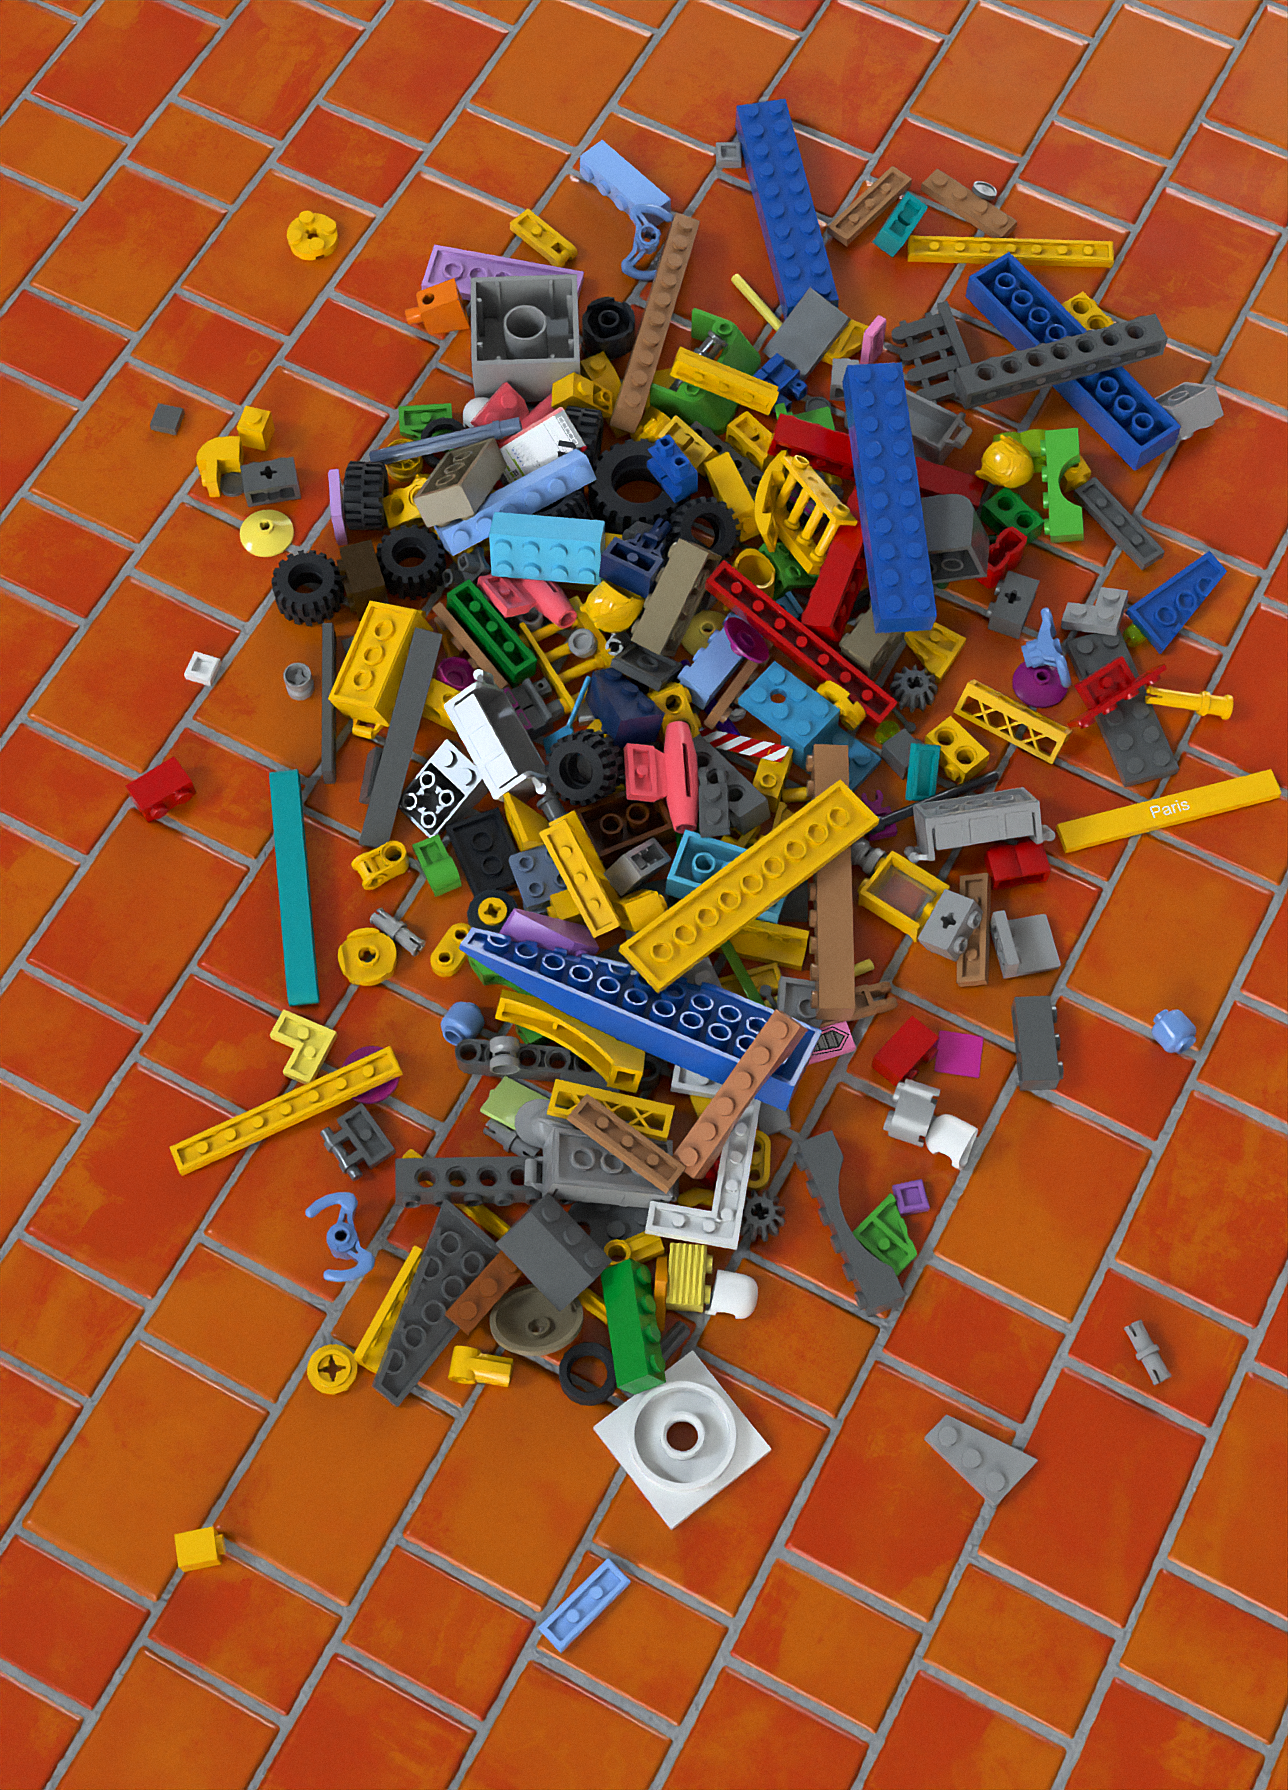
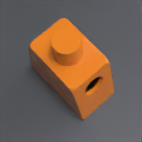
M455 278L418 291L416 294L418 306L405 310L408 324L412 325L423 322L429 334L470 328L467 309Z

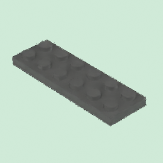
M1119 629L1116 636L1093 633L1066 641L1065 648L1079 681H1082L1120 656H1123L1134 677L1137 678L1139 676ZM1144 685L1138 688L1140 693L1126 701L1124 699L1116 703L1118 707L1105 715L1100 713L1095 716L1124 788L1177 774L1179 766L1152 704L1145 703V695L1147 693Z

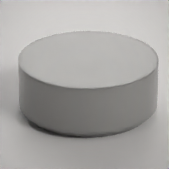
M581 628L571 634L568 646L577 657L587 658L596 651L598 641L590 630Z

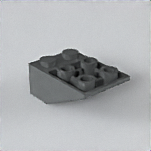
M446 739L403 791L398 808L429 838L437 834L440 836L445 831V826L455 823L483 799L489 789L467 749L459 742Z

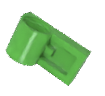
M439 834L412 845L416 858L435 897L462 886L456 865L451 856L448 855Z

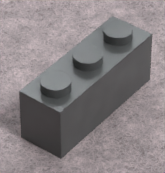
M1050 996L1014 997L1011 1015L1020 1091L1055 1090L1059 1080L1063 1079L1064 1076L1063 1063L1057 1059V1051H1060L1059 1033H1054L1053 1023H1057L1056 1006H1051Z

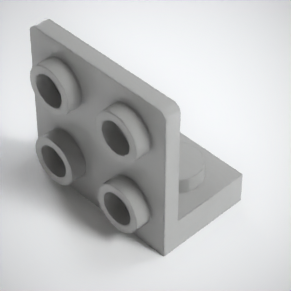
M1005 910L993 912L990 921V932L1004 979L1054 970L1060 967L1061 963L1046 914L1007 920Z

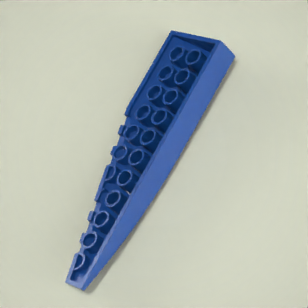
M474 927L470 929L459 946L461 951L487 968L562 1012L620 1041L722 1085L775 1011L714 984L702 982L700 986L687 983V978L685 977L678 978L658 994L638 971L632 970L630 964L582 953L581 957L567 954V949L555 947L554 951L539 948L537 947V942L526 940V942L518 943L511 941V937L508 935ZM797 1019L794 1020L807 1028V1032L791 1055L776 1069L754 1097L785 1112L798 1088L823 1031Z

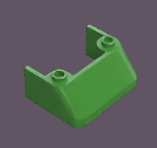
M697 308L692 310V338L704 342L709 336L708 331L712 330L728 343L727 348H722L723 351L717 362L751 376L760 369L761 357L733 322ZM685 381L680 385L677 392L654 383L650 387V405L667 415L670 419L677 415L688 426L697 421L704 427H709L715 436L722 435L727 431V425L732 422L741 405Z

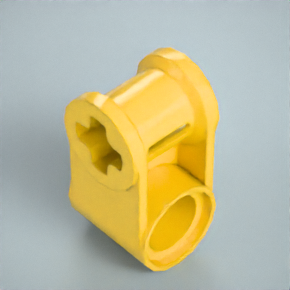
M392 840L370 852L359 855L352 861L351 866L360 874L363 880V888L365 890H373L396 876L405 873L409 868L410 862L405 846L399 841ZM394 855L401 856L397 861H389L390 857Z

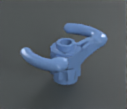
M634 205L629 213L630 219L636 227L633 248L630 254L621 262V269L624 274L633 279L652 281L656 270L641 271L637 270L635 265L644 255L652 254L656 251L661 232L652 223H648L643 215L652 214L660 217L667 223L673 221V215L656 205ZM647 238L650 242H646L644 239Z
M1045 607L1041 610L1042 624L1037 639L1026 642V645L1021 646L1027 668L1031 666L1036 668L1043 665L1057 667L1061 685L1064 688H1068L1071 685V678L1067 662L1062 655L1059 639L1053 640V637L1056 635L1051 610Z
M337 1192L316 1200L305 1210V1214L307 1217L313 1218L331 1205L340 1204L342 1206L337 1223L331 1226L327 1232V1244L334 1257L345 1260L352 1259L358 1265L354 1268L340 1271L328 1269L324 1272L323 1276L327 1281L346 1282L360 1278L371 1271L375 1266V1258L371 1252L363 1249L359 1243L353 1222L358 1206L357 1198L350 1192Z

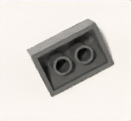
M549 1193L534 1203L495 1243L559 1312L586 1289L612 1262L606 1253Z

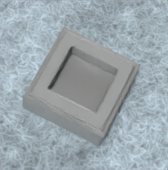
M716 142V168H741V142Z

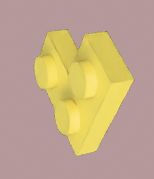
M284 1009L270 1033L271 1039L294 1048L283 1070V1074L303 1084L315 1080L338 1036L336 1031Z

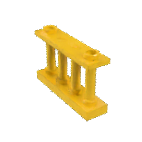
M799 455L794 457L782 456L780 461L789 470V474L776 499L773 513L779 529L778 538L808 574L819 575L820 567L824 564L827 557L825 553L839 526H856L858 521L850 513V509L837 498L809 465V461ZM798 481L803 489L791 513H789L786 503ZM811 497L816 502V506L803 529L800 526L799 519ZM825 513L830 521L818 545L813 542L812 536Z
M578 596L569 599L577 613V618L571 626H576L577 629L585 628L590 630L596 636L598 646L592 655L593 658L557 675L550 664L572 653L568 642L545 654L537 643L563 630L552 622L536 631L530 632L524 622L519 624L520 640L535 654L537 666L564 707V715L568 714L569 717L580 692L570 696L563 684L596 668H609L612 659L615 657L608 654L611 650L610 648L605 649L607 641L600 630L595 627L586 612H581L579 607L582 605V602ZM623 674L631 682L630 677ZM586 693L584 695L582 703L585 702ZM578 713L575 717L574 722L578 720Z
M573 810L549 822L550 827L540 831L539 834L593 938L620 926L621 922L611 902L620 898V896L603 873L606 872V869L576 811Z

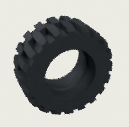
M640 438V441L633 442V439L625 440V444L622 445L616 443L610 446L609 452L607 450L603 451L599 455V461L596 460L593 463L592 469L597 480L588 484L589 507L595 517L594 520L605 521V533L609 531L612 534L623 535L624 531L629 529L636 521L654 525L656 520L660 518L663 519L661 526L665 521L671 523L669 519L671 514L675 513L679 506L691 501L690 495L674 503L647 468V461L653 458L648 448L654 446L655 442L651 443L649 439ZM647 481L660 487L663 493L653 501L633 503L621 498L616 491L629 482Z

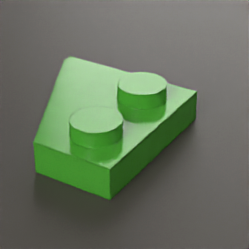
M451 403L398 406L400 435L414 441L420 440L425 426L431 421L442 417L453 418ZM448 429L438 430L432 435V437L446 433H451L453 431Z
M891 1193L852 1232L868 1252L878 1260L891 1266L897 1277L917 1257L914 1244L908 1236V1229L904 1219L901 1218L897 1209L896 1199Z

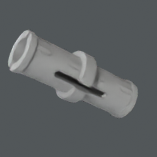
M383 908L376 910L379 915L375 912L372 914L370 923L387 934L394 943L400 944L413 956L419 954L416 951L417 949L420 952L423 950L426 942L407 929L406 923L403 921L398 922L385 912Z
M492 1118L486 1123L489 1129L485 1127L483 1133L503 1145V1150L506 1152H513L518 1156L542 1155L543 1150L541 1148L523 1142L517 1135L516 1130L513 1131Z
M1142 1319L1123 1328L1137 1351L1135 1355L1137 1360H1141L1153 1381V1385L1172 1377L1158 1353L1160 1350L1158 1344L1154 1345L1143 1325Z

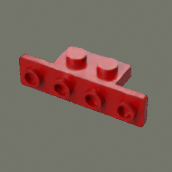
M1123 656L1115 658L1074 685L1088 710L1068 722V727L1084 729L1096 722L1094 717L1102 713L1105 715L1118 707L1116 703L1121 699L1129 700L1140 693L1138 688L1144 684L1150 686L1161 679L1159 674L1167 670L1165 664L1152 667L1135 678Z

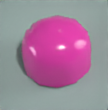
M456 656L444 658L437 667L436 680L460 692L477 681L473 677L474 668L464 658Z

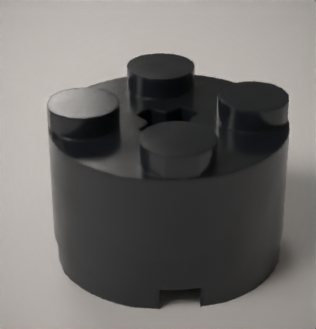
M602 297L592 301L587 306V310L582 317V335L585 348L592 355L604 351L608 359L620 358L631 352L635 341V314L630 305L624 301L623 303L615 301L613 297Z

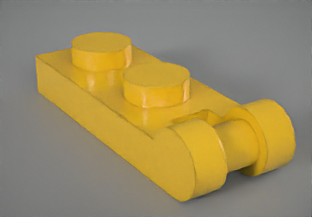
M526 209L510 222V230L545 257L552 266L563 268L568 259L572 260L578 255V251L572 243L529 209ZM558 248L562 251L559 254L555 251Z

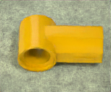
M644 1231L625 1240H611L605 1245L604 1252L609 1258L619 1255L624 1258L622 1261L631 1258L639 1263H644L664 1254L665 1249L660 1236L645 1234ZM612 1261L606 1268L616 1265L622 1261Z
M455 1346L448 1379L462 1384L481 1382L509 1387L514 1360L512 1358L483 1354L480 1350L468 1346Z

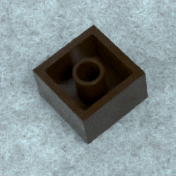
M371 539L340 547L341 559L336 560L343 589L347 595L346 598L350 612H356L359 622L362 620L369 601L389 604L385 582Z

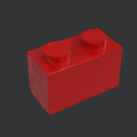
M174 756L125 785L131 800L147 823L154 819L162 818L170 809L187 803L193 795L197 794L192 780Z
M912 1015L874 1055L871 1067L895 1087H897L899 1081L905 1082L906 1078L914 1080L920 1072L918 1070L920 1065L924 1061L927 1064L930 1063L939 1052L937 1045L940 1037Z

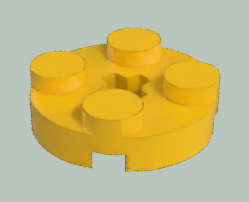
M308 210L301 212L299 217L293 220L287 229V240L293 254L301 259L310 261L316 260V256L324 254L325 258L332 254L339 242L336 222L323 214L312 213ZM310 234H317L318 236L308 239Z
M823 681L815 690L840 709L839 719L849 730L854 731L866 717V713L860 703L856 701L852 704L847 698L850 693L832 681H826L825 683Z
M361 928L351 932L343 945H340L338 949V962L342 973L348 978L350 983L372 986L393 976L394 968L397 964V951L393 940L389 936L387 937L375 928ZM365 951H370L371 955H376L371 962L360 960V958L364 957Z

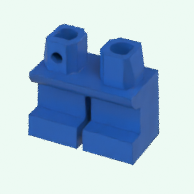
M776 353L753 377L778 386L777 392H779V395L774 405L785 403L788 413L792 408V401L787 399V397L791 395L798 401H801L807 395L808 385L800 379V370H792L784 364L785 359ZM773 406V408H772L770 414H771L773 411L775 412L774 406Z
M665 435L656 440L655 445L648 448L653 458L647 461V468L672 501L677 503L698 491V472L670 435Z

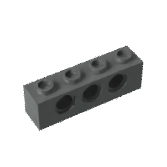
M700 734L693 738L697 754L699 786L701 785L700 767H707L709 771V784H717V766H725L726 781L729 788L730 828H736L744 836L769 819L771 815L767 798Z

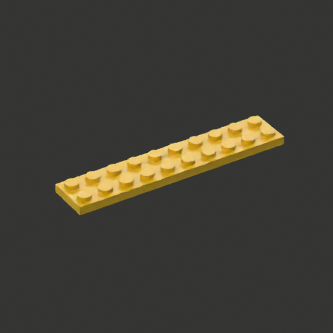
M841 779L623 943L619 947V952L659 994L878 825L880 819Z

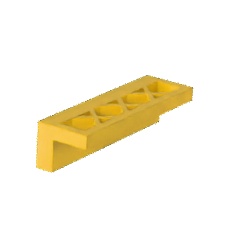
M682 347L678 349L670 372L672 377L766 415L770 414L779 395V392H777L778 386Z
M975 679L967 683L953 711L955 714L1050 764L1055 762L1063 744L1068 741L1072 730ZM968 696L979 701L981 712L971 714L963 709ZM985 704L991 707V709L986 710ZM996 710L1003 713L1006 725L1000 727L992 725L988 713ZM983 715L984 720L981 719V718H979V717H977V716ZM1010 718L1016 720V722L1011 723ZM1021 723L1028 726L1031 738L1024 740L1017 738L1013 726ZM1008 728L1009 733H1007L1006 731H1004V730H1002V729ZM1035 731L1041 733V735L1036 736ZM1049 737L1057 742L1051 755L1040 749L1037 739ZM1033 741L1034 746L1028 744L1027 742Z
M755 919L729 940L740 958L767 964L777 962L778 966L801 971L808 944L809 931ZM721 947L713 951L724 954Z
M555 1079L547 1115L567 1119L583 1097L589 1094L619 1118L630 1121L627 1124L646 1138L667 1142L675 1106ZM556 1104H558V1105L567 1106V1107H571V1108H569V1109H563V1108H559V1107H555V1106H556ZM648 1125L663 1128V1131L650 1129Z
M415 1245L354 1353L357 1364L374 1373H377L423 1255V1250Z

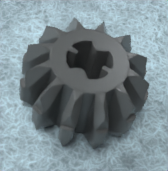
M916 664L912 670L904 666L901 673L896 672L893 676V682L890 684V693H892V698L900 702V710L909 707L912 714L915 708L923 712L926 709V705L931 706L935 700L934 696L937 695L938 687L935 685V675L928 676L927 668L918 671Z
M756 1190L751 1191V1199L747 1196L745 1197L740 1234L743 1236L751 1232L750 1241L752 1242L756 1240L757 1235H761L763 1242H767L768 1233L776 1237L779 1234L778 1227L785 1224V1219L781 1217L785 1213V1207L777 1206L779 1203L778 1196L769 1200V1191L767 1190L763 1191L762 1197H758ZM755 1212H760L764 1219L759 1220L758 1216H754Z

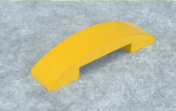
M782 450L769 464L760 480L755 496V520L769 552H775L779 529L773 513L778 491L782 489L789 474V470L780 461L782 456H789L787 450Z

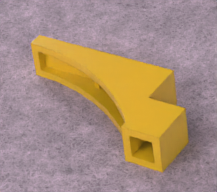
M502 989L495 1019L535 1031L569 1049L598 1072L607 1082V1087L633 1093L637 1092L644 1070L645 1051L625 1042L617 1041L616 1038L562 1012L537 997Z

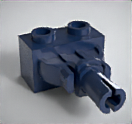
M659 518L648 533L644 532L643 536L641 533H637L633 539L626 541L614 537L601 554L599 577L646 599L650 593L654 592L658 584L655 580L657 574L663 568L664 559H662V555L665 553V545L662 544V541L671 532V524L665 521L661 526L663 519Z

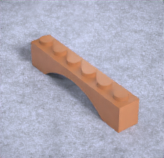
M778 1009L773 1012L672 1157L686 1167L684 1172L693 1179L704 1178L720 1155L730 1133L750 1102L776 1069L791 1055L807 1032V1028L785 1012Z

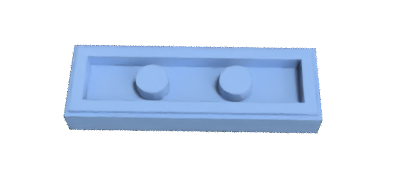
M607 1558L538 1627L539 1631L562 1653L631 1584V1581Z

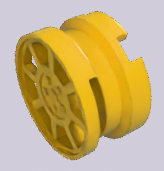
M398 439L391 442L387 447L412 442V440ZM422 456L386 464L387 473L392 479L399 482L413 481L416 475L421 474L423 471Z

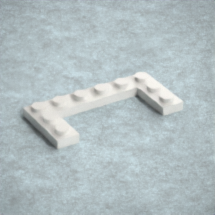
M675 1065L671 1092L713 1099L722 1084ZM753 1098L736 1123L722 1149L712 1211L650 1201L645 1234L737 1250L761 1101Z

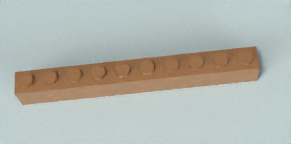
M677 212L675 213L666 236L609 423L610 426L632 434L636 431L656 371L700 223L699 220Z
M814 744L812 754L806 757V772H811V780H807L806 796L811 797V801L840 779L849 788L848 745ZM849 846L813 874V883H809L808 899L813 901L814 910L809 911V927H814V936H810L809 953L814 954L815 964L811 963L810 981H815V991H811L810 1007L811 1009H816V1019L851 1021L855 1011L851 846Z

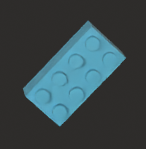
M494 512L489 531L492 576L599 585L602 582V578L599 577L601 554L605 550V521Z
M685 829L667 877L665 894L683 899L747 849L711 837L701 838L699 833ZM788 894L757 917L756 920L778 924Z

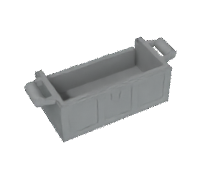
M906 389L915 457H921L926 461L943 465L953 448L961 449L973 432L964 423L966 414L960 412L957 415ZM845 412L844 428L848 429L847 414Z
M480 669L475 670L473 677L477 681L445 703L444 708L492 797L495 800L504 802L503 794L509 792L523 803H526L537 794L546 796L553 793L552 789L554 786L551 785L552 783L548 784L546 779L550 777L549 772H545V764L504 690L497 686L491 673Z
M1024 787L914 804L913 813L917 846L906 847L904 855L912 863H916L919 860L935 861L934 847H936V850L1023 836H1028L1036 844H1041L1045 840L1053 841L1055 839V832L1047 825L1041 824L1040 802Z
M553 1127L543 1145V1156L525 1160L524 1184L541 1191L542 1197L549 1193L551 1196L553 1194L555 1199L649 1209L650 1201L669 1204L670 1201L675 1202L679 1196V1178L668 1193L665 1194L583 1131L577 1129ZM648 1138L670 1156H673V1140L664 1142ZM537 1163L542 1164V1184L536 1183Z

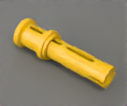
M1148 686L1146 693L1157 695V697L1145 695L1146 704L1195 710L1199 716L1212 714L1221 716L1224 720L1229 719L1233 710V696L1228 694L1221 697L1210 695L1208 691L1193 694Z

